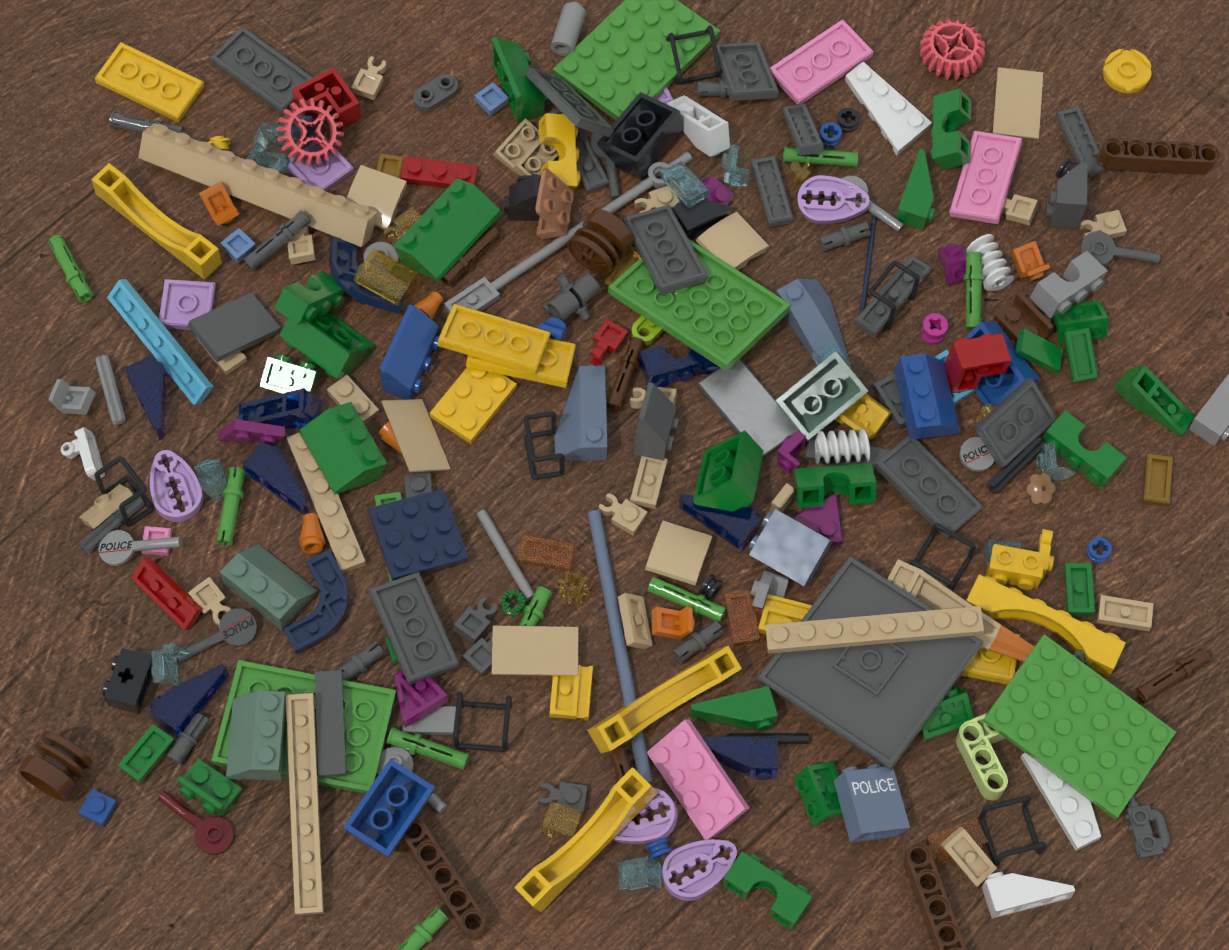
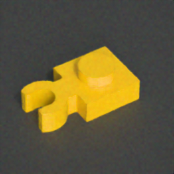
M1045 529L1042 530V535L1040 534L1037 551L1045 554L1042 579L1046 571L1051 572L1054 556L1050 555L1053 531Z

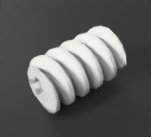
M986 234L974 240L968 246L966 252H982L981 274L984 275V281L981 282H983V287L987 291H998L1007 287L1014 280V276L1009 275L1011 272L1010 267H1004L1007 261L1004 258L1000 259L1002 251L997 250L998 244L993 242L994 236L992 234Z
M864 429L859 430L858 436L854 430H849L848 436H846L844 430H840L837 438L834 431H829L827 438L823 431H819L815 439L816 464H819L821 457H824L826 464H829L831 456H834L836 463L840 462L843 455L847 463L850 462L852 455L855 456L857 462H860L863 454H865L867 462L870 459V444Z

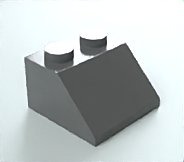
M1081 162L1057 181L1054 190H1050L1049 203H1046L1045 218H1049V228L1079 229L1087 207L1088 162Z
M649 382L638 418L633 454L664 461L666 451L672 450L674 436H671V432H677L679 418L675 417L676 406L654 383Z

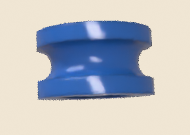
M833 122L822 125L819 136L823 145L826 147L837 146L841 140L842 130L839 125ZM833 132V138H829L827 133Z
M1096 537L1090 541L1087 547V557L1094 563H1104L1111 554L1112 546L1107 539ZM1096 546H1101V550H1105L1102 555L1096 554L1097 550H1094Z
M668 838L660 839L645 847L646 851L651 853L649 856L650 860L658 859L673 851L672 847H668Z

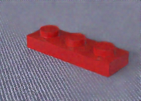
M404 156L400 179L407 181L408 184L448 188L457 178L475 185L478 166Z
M150 557L142 559L131 579L182 629H191L203 608Z

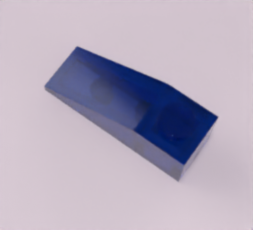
M153 355L124 367L156 435L159 440H162L165 435L167 389L164 377L168 375L162 362L157 363Z
M305 388L239 404V420L283 426L285 429L303 428L321 414V400Z
M262 440L242 463L244 470H246V475L301 514H308L307 502L283 456V452L276 445H268Z
M682 494L680 496L679 509L741 552L760 529L762 518L753 508L741 507L731 512L696 505L693 502V495Z
M221 664L167 690L162 696H158L152 702L151 710L149 711L153 721L179 738V732H184L195 714L204 708L229 677L227 667Z
M702 737L718 762L749 777H756L757 780L764 781L777 777L778 737Z

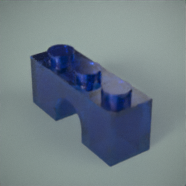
M664 345L640 351L639 354L640 368L647 386L650 382L654 383L657 387L664 388L676 381H688L694 376L701 374L709 375L720 367L688 346L687 351L689 355L682 359L671 357Z

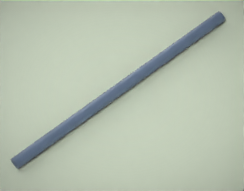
M593 510L588 513L625 707L637 698L601 511ZM641 730L631 738L637 772L652 785L653 780L643 730Z

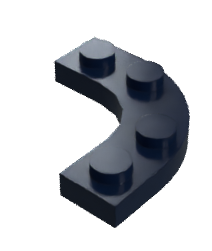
M333 236L330 243L329 267L338 285L360 304H367L399 314L402 309L403 290L377 283L362 274L356 261L357 245Z
M330 550L306 561V566L321 592L319 604L307 617L283 629L295 654L314 646L330 636L345 616L348 606L347 584Z

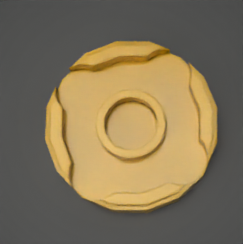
M1118 49L1112 52L1105 60L1103 67V76L1107 84L1114 90L1126 94L1137 93L1144 89L1149 83L1152 74L1151 63L1147 57L1133 49H1130V51Z

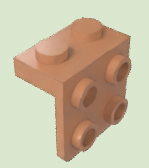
M549 169L542 170L535 208L536 213L540 216L536 235L542 240L567 235L571 205L574 199V192Z

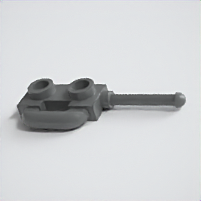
M1133 795L1129 800L1128 809L1125 811L1124 817L1125 820H1128V831L1132 834L1139 860L1162 856L1163 850L1167 849L1171 842L1165 818L1159 810L1151 809L1149 804L1139 806ZM1152 821L1155 823L1159 838L1153 837L1150 827Z

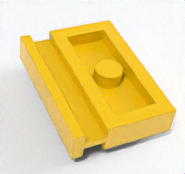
M767 594L758 633L766 634L765 625L800 622L812 605Z
M578 665V676H553L549 717L589 720L593 666L581 667V665Z

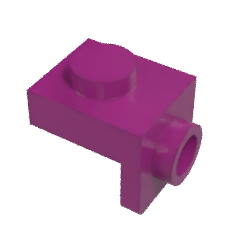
M711 175L703 180L699 179L692 187L693 194L690 199L698 197L728 205L734 193Z
M951 244L947 247L938 248V258L945 268L946 283L965 282L966 250L963 245Z
M799 430L792 436L788 435L777 450L778 466L785 473L790 472L793 476L794 469L800 468V462L795 458L805 449L806 436Z

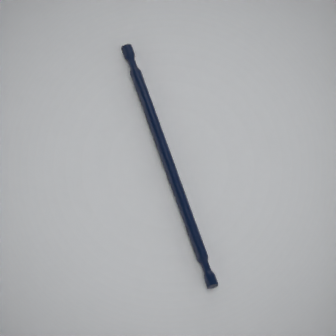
M872 216L871 236H869L860 314L866 306L877 219L875 216Z

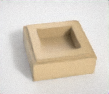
M786 483L771 503V513L775 509L781 512L786 509L793 499L794 488Z

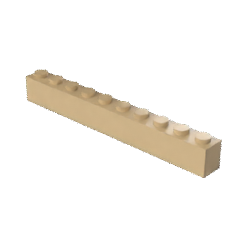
M154 123L142 133L138 156L142 160L210 187L222 182L228 194L290 219L302 210L311 220V223L307 226L362 247L372 238L377 212L369 209L364 204L353 203L344 196L333 195L324 191L321 187L311 186L303 183L298 178L285 176L276 169L265 168L253 160L243 159L235 156L230 151L212 147L208 142L197 141L185 133H177L162 124Z

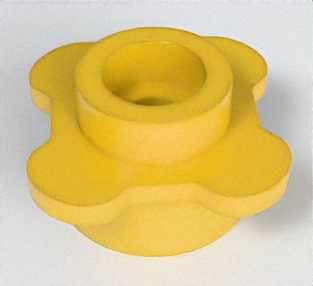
M215 136L208 141L212 147L230 151V138Z

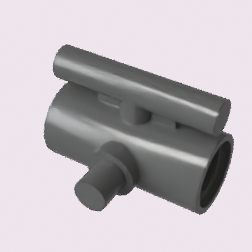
M584 273L574 282L569 281L565 274L557 277L556 280L561 286V292L543 306V310L546 314H552L554 317L562 319V321L573 313L579 314L582 320L588 319L591 314L587 310L588 305L586 302L600 292V286L589 273Z

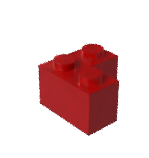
M335 67L292 89L294 103L299 108L300 99H304L308 106L310 98H314L315 106H317L320 100L324 101L322 108L324 110L331 105L333 108L329 114L332 116L338 113L339 117L334 119L335 123H343V126L339 129L361 119L359 101ZM313 112L300 113L302 116H312L313 119L319 116Z
M984 334L979 338H960L953 342L944 363L951 393L974 390L977 388L981 377L1006 373L1011 358L1003 334Z

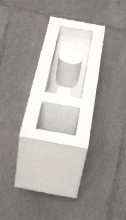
M685 95L666 103L680 110L684 128L683 132L696 148L710 157L730 148L727 121Z
M1003 872L989 875L982 886L992 919L1070 899L1075 892L1073 885L1014 873L1004 875Z

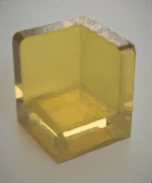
M551 801L542 824V834L552 838L555 832L572 838L578 824L581 823L582 812Z

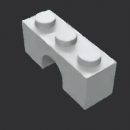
M1085 251L1070 261L1062 276L1065 280L1053 272L1037 283L1030 299L1049 318L1058 313L1064 314L1074 302L1080 303L1087 297L1089 292H1097L1104 285L1103 279L1108 270L1088 251Z

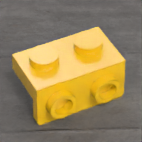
M865 394L834 420L843 425L845 423L856 432L857 436L859 430L864 429L868 439L876 437L892 412L868 394Z
M994 544L986 576L993 577L1001 585H1016L1023 590L1037 589L1043 575L1045 554Z

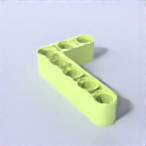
M984 714L962 724L956 736V744L980 793L984 798L993 801L1003 795L1008 779L991 744L1003 740L1005 737L997 731L991 730L982 721L986 715ZM971 733L975 736L976 740L968 741L963 734ZM978 756L984 757L988 764L981 765L975 758ZM987 781H996L1000 785V788H991L988 785Z

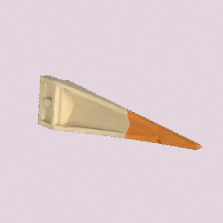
M899 559L887 579L934 610L974 607L923 570ZM982 612L984 635L976 636L984 641L981 648L1024 662L1034 646Z

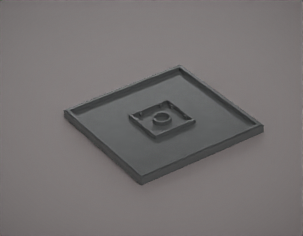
M850 556L800 622L929 611L934 609ZM976 636L781 652L774 655L757 678V681L765 687L769 686L771 691L889 770H892L981 649L984 641Z

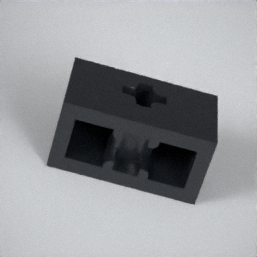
M121 648L119 656H115L112 662L111 671L113 673L110 681L107 680L103 687L102 695L109 707L137 714L140 713L156 667L152 655Z

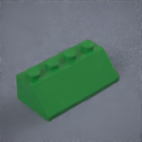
M457 178L393 247L403 266L438 282L502 212L475 185Z

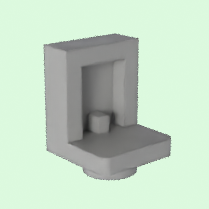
M57 379L49 401L62 413L86 415L96 392L90 387L70 386L63 379Z
M764 570L760 581L755 580L750 595L755 596L753 606L763 608L767 594L784 598L789 579Z

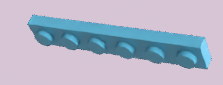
M119 279L108 295V300L194 406L201 405L214 386L127 279Z

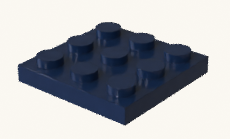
M444 488L368 509V514L392 581L417 572L421 575L468 562L469 557Z

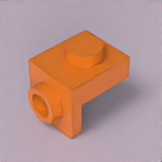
M222 182L199 193L206 209L217 226L228 224L234 220V217L239 215Z
M1036 241L1010 250L1020 278L1029 277L1030 280H1034L1044 276L1043 271L1051 268L1049 263L1044 264Z
M686 606L681 611L655 607L652 610V635L681 640L693 631L695 619L692 607Z

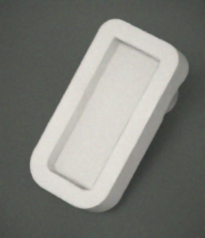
M83 427L75 431L78 439L66 442L61 446V453L69 459H73L77 454H80L86 474L96 481L94 474L103 465L93 433ZM105 472L100 475L101 478L105 477Z

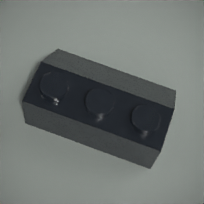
M640 92L611 126L614 130L610 137L602 136L597 144L621 171L642 180L648 173L650 166L658 161L683 131L680 110Z

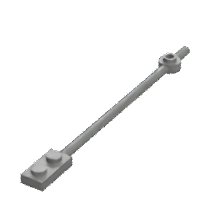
M685 152L669 164L664 162L652 164L648 170V178L603 207L602 210L612 214L652 186L662 188L670 185L673 172L690 162L692 156L689 152ZM657 176H662V177H664V178H663V179H657L656 177H657ZM584 221L567 231V235L558 237L491 283L486 277H483L444 303V308L450 313L453 304H457L480 312L500 299V294L497 290L566 245L579 228H583L582 224Z

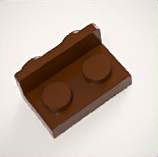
M1021 292L1016 294L1013 302L994 316V320L1016 343L1019 331L1023 329L1048 340L1054 328L1050 318L1042 314L1035 307L1034 302L1029 297H1025Z

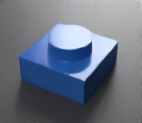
M92 789L78 813L80 816L104 827L117 806V802Z

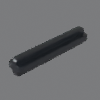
M1037 437L987 482L986 486L991 493L998 494L1045 448V442L1041 437Z

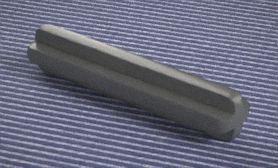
M141 497L125 506L128 518L144 505ZM120 509L79 541V545L87 554L91 553L100 544L103 537L109 532L115 531L124 523Z

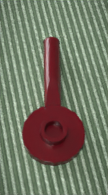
M166 791L159 795V801L196 828V843L203 852L209 855H218L230 848L234 839V832L231 824L226 819L212 816L202 820Z

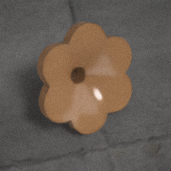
M1046 473L1041 475L1033 474L1030 478V484L1027 485V493L1031 496L1032 502L1034 504H1048L1051 502L1052 494L1056 488L1054 483L1051 482L1050 476Z

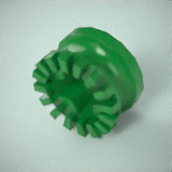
M509 590L502 596L501 606L505 614L514 617L519 616L523 612L525 598L518 590ZM513 598H516L520 606H514L511 609L507 601L511 602Z

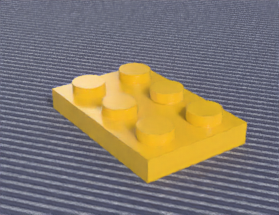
M467 367L432 409L430 418L472 444L516 390L517 383L502 374Z

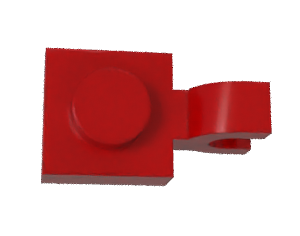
M606 319L593 337V343L597 345L591 351L590 355H592L590 363L600 366L607 351L615 354L627 338L628 330Z

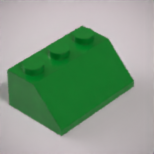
M499 37L492 38L493 67L504 93L509 97V105L517 124L521 123L525 118L531 120L545 115V105L548 104L547 98L525 75L531 65L527 51L523 52L520 43Z
M331 311L300 325L287 319L279 335L286 340L290 347L298 349L306 355L310 362L318 364L325 370L327 375L336 379L350 375L376 346Z
M352 402L327 409L300 429L299 433L334 495L380 480L387 463Z
M745 430L704 451L693 502L696 505L733 512L741 507L749 506L754 501L764 450Z

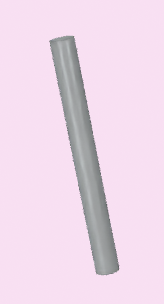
M486 510L479 511L477 513L478 519L526 601L532 600L535 593Z

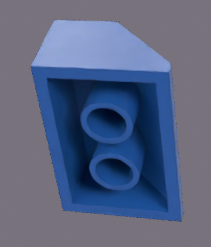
M409 304L380 367L383 392L406 400H412L414 394L420 392L423 384V379L421 378L424 372H428L431 368L433 361L431 356L434 350L438 351L440 348L437 346L440 337L439 325L414 305Z
M981 321L965 338H979L984 334H1003L1011 358L1006 373L981 377L978 383V389L975 393L991 412L1027 378L1033 379L1035 384L1040 379L1025 359L1015 354L1016 347L996 321Z
M927 354L901 356L894 367V373L909 439L959 434L960 429L944 361Z
M390 758L343 828L359 842L389 858L436 787Z

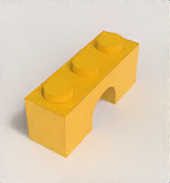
M546 113L539 120V144L555 148L559 155V161H547L541 167V173L542 170L549 169L573 191L580 182V173L577 171L576 165L579 158V149L575 143L578 127L564 114Z

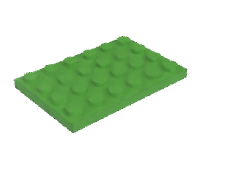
M625 0L575 47L574 52H570L553 68V75L563 78L576 92L617 120L640 92L656 99L664 92L666 87L668 88L676 80L677 72L671 43L666 41L669 33H673L674 36L706 30L711 25L715 40L720 37V30L678 0ZM709 33L675 41L681 72L683 73L711 46Z
M690 239L688 240L708 275L707 282L660 295L645 264L640 258L608 287V294L725 371L733 366L789 312L791 306L785 300Z
M1045 634L1038 640L982 720L1113 819L1119 817L1176 733L1175 730Z
M238 660L211 760L212 764L227 767L232 704L235 698L255 691L285 692L286 695L313 693L316 726L315 675ZM343 680L347 776L319 778L318 776V785L364 794L368 792L377 778L397 695L396 690ZM286 719L282 778L289 779ZM316 727V748H317V727Z

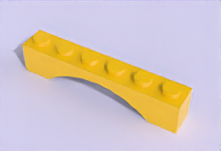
M110 163L91 179L98 197L204 280L222 264L219 249L202 235L185 229L167 217L124 174Z
M979 574L966 600L972 606H981V612L993 620L1018 619L1030 621L1049 629L1069 644L1081 662L1106 678H1109L1126 643L1113 633H1104L1096 629L1089 622H1081L1072 618L1066 611L1055 610L1047 606L1040 599H1031L1023 595L1016 588L1005 587L990 576Z
M729 646L716 649L592 726L587 731L600 753L612 751L663 715L722 682L742 668Z
M632 767L613 786L599 809L579 832L557 852L535 866L514 888L535 909L542 912L658 792Z

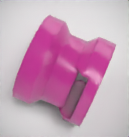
M937 313L929 314L925 317L920 333L924 342L936 345L945 339L948 329L946 318Z

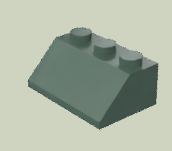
M835 351L780 396L776 402L809 441L869 391L840 353Z
M259 544L237 553L220 571L225 586L282 631L318 593L316 589Z
M255 691L233 699L227 779L282 780L287 719L285 692Z

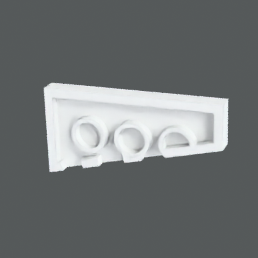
M861 62L846 75V83L859 102L864 104L869 111L868 115L872 121L878 124L881 134L886 140H889L893 146L892 150L897 156L931 128L932 122L864 62Z
M1026 753L1022 754L1021 760L1075 851L1099 840L1101 834L1091 802Z

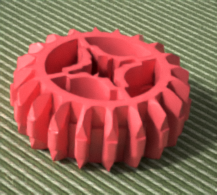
M949 18L945 24L940 20L936 26L931 24L929 30L923 34L920 43V58H923V66H929V72L936 71L937 78L941 74L945 75L946 81L950 76H953L957 81L960 75L966 79L969 73L974 74L976 69L981 66L982 59L985 56V41H982L981 33H976V26L969 28L968 21L960 24L959 19L954 23Z
M310 98L307 106L306 101L300 99V108L293 102L290 104L293 112L288 109L283 111L284 115L288 118L280 117L278 119V122L284 124V127H277L276 132L284 133V136L278 137L277 141H286L287 144L282 146L281 150L285 151L288 148L292 150L287 156L289 159L297 154L296 163L300 164L303 158H306V166H310L312 158H314L315 164L320 165V156L325 161H329L330 156L327 152L336 155L337 150L333 145L338 147L342 145V142L337 140L336 137H343L344 132L336 131V128L342 127L343 123L334 122V119L338 118L339 114L335 113L332 116L329 114L333 108L331 105L325 110L322 109L324 101L320 100L317 106H315L314 98ZM303 112H313L319 116L313 122H307L304 119L301 120L297 115ZM324 121H326L329 128L328 142L320 131ZM292 122L300 132V137L296 144L291 136ZM316 125L314 128L315 130L313 131L315 138H313V136H310L309 138H306L303 141L307 134L305 126L310 128L311 126ZM307 142H314L316 145L319 144L323 147V149L318 152H307L302 150V147Z

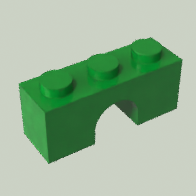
M960 88L935 95L931 110L933 116L931 158L943 170L970 163L971 142L959 130H955L962 123L971 121V99Z
M321 271L310 276L305 287L298 282L284 287L274 309L295 324L300 325L307 321H312L320 315H325L333 309H338L344 301L343 294L345 291L333 277Z
M1065 410L1046 431L1043 438L1046 448L1064 458L1071 468L1078 469L1086 475L1089 482L1104 489L1122 469L1127 457L1107 442L1095 451L1084 449L1080 445L1079 439L1086 426Z
M871 463L794 469L793 488L798 508L824 506V496L830 493L845 495L849 500V504L875 503L876 479Z
M741 852L725 875L722 886L744 900L755 889L764 888L769 890L775 898V903L770 909L769 916L792 931L810 905L812 896L809 895V891L800 884L796 883L793 885L785 880V875L775 868L770 870L762 865V860L752 853L747 855Z

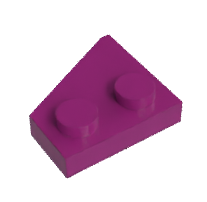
M235 419L219 431L218 441L274 445L285 436V427Z
M836 495L825 499L824 506L811 507L793 517L796 521L832 540L831 546L842 544Z
M403 671L394 675L403 726L405 728L448 702V695L431 677L408 685Z

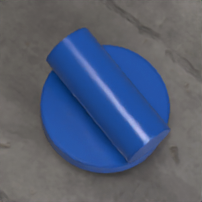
M558 317L549 318L545 323L541 322L538 328L551 332L550 339L562 341L567 335V325Z

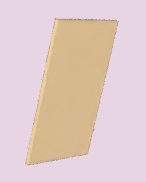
M997 68L993 134L1039 140L1042 87L1044 86L1043 72Z
M423 399L383 400V407L409 471L450 470L451 468Z
M493 626L492 675L578 676V627Z

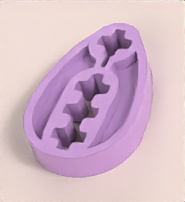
M818 175L811 177L802 184L798 192V206L801 214L807 220L816 224H834L856 218L865 213L870 205L869 196L864 190L847 180L832 176ZM807 194H812V198H819L820 194H824L825 199H831L832 195H836L837 199L841 201L836 202L835 206H832L830 201H824L823 205H818L817 200H812L811 204H806V200L802 198H806ZM857 197H861L862 201L865 202L861 203L860 207H856L855 203L852 202L856 201Z
M169 450L158 452L150 472V492L157 513L168 521L183 522L189 520L200 511L203 504V492L200 483L190 466L181 457ZM168 459L170 462V473H168L167 468L163 465V460ZM173 481L177 484L182 503L185 507V511L181 513L176 499H173L175 496L170 484Z
M654 788L658 794L639 814L641 816L647 815L650 808L654 812H658L661 810V805H665L667 808H670L666 812L667 816L663 818L660 814H656L651 822L648 818H642L639 825L634 821H630L613 840L627 844H646L666 838L673 831L677 823L678 813L674 801L664 791Z
M711 839L689 843L673 850L663 864L662 880L665 888L671 895L680 900L692 901L703 897L723 881L736 860V846L730 841ZM723 848L725 852L731 851L728 860L724 857H718L720 849ZM697 861L701 864H707L704 873L701 870H696L693 873V879L685 876L681 879V885L679 886L677 883H670L672 874H675L677 877L683 875L685 867L692 870L696 867Z

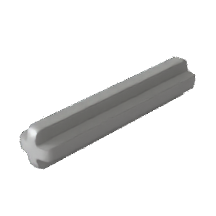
M98 356L95 361L112 423L114 425L124 424L126 417L109 356Z

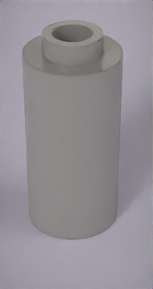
M570 2L563 6L550 45L551 50L560 56H567L570 52H574L586 16V10L580 3Z

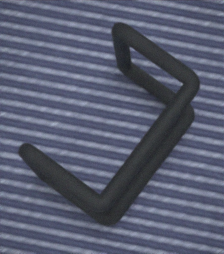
M711 25L702 31L676 36L673 33L668 34L666 41L671 43L677 72L675 84L714 78L720 74L721 64ZM709 33L717 70L714 73L682 79L675 41Z
M892 261L869 290L873 297L891 308L887 325L884 327L887 330H890L892 327L896 306L875 292L877 287L896 266L915 278L911 295L908 299L913 301L920 281L918 274L898 261Z
M549 411L526 415L523 419L526 432L524 442L532 479L540 480L564 475V454L558 453L536 457L532 441L534 437L556 433V412ZM551 417V430L531 433L529 420ZM559 459V471L536 475L534 462Z
M117 457L95 472L94 476L102 495L108 494L116 486L122 485L127 481L136 493L119 505L121 515L127 527L132 526L153 511V505L144 495L147 491L146 485L125 458ZM121 462L137 482L136 484L130 476H125L105 489L100 475ZM141 497L148 509L129 521L125 506Z
M934 523L926 542L916 558L911 560L909 564L947 584V588L953 591L970 563L976 545L948 528ZM937 529L971 547L967 558L952 581L919 563L934 539Z
M458 692L453 731L454 747L458 749L506 752L508 750V730L512 697L509 695L506 697V704L463 701V693ZM461 706L505 710L502 747L459 743Z
M1023 796L983 807L979 815V821L995 866L1000 864L1003 857L1036 850V853L1041 855L1045 850L1047 844L1045 842H1038L1027 809L1031 801L1030 796ZM1023 802L1022 811L1033 844L1004 851L997 856L984 817L989 810Z

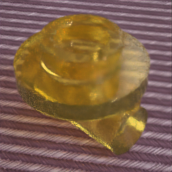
M798 162L791 163V173L797 174L792 180L794 184L797 181L802 183L811 173L808 170L810 167L808 162L803 168L800 167Z

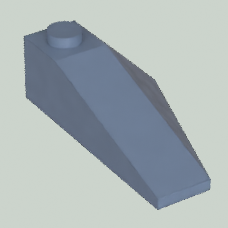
M796 279L778 289L776 295L791 304L789 312L784 316V319L815 362L819 365L837 351L851 367L831 299L817 279Z
M579 366L555 433V454H564L565 461L607 460L605 366Z

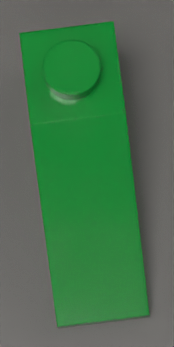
M919 149L898 207L896 219L905 225L924 230L926 222H932L935 208L931 207L934 197L925 150Z
M1145 365L1127 369L1114 387L1131 406L1178 436L1184 434L1195 418Z
M769 686L692 704L690 707L691 719L749 731L755 729L758 731L769 730L776 724L778 717Z

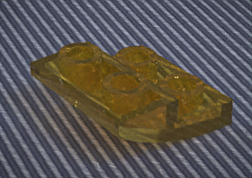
M374 248L361 265L353 281L398 306L418 272Z

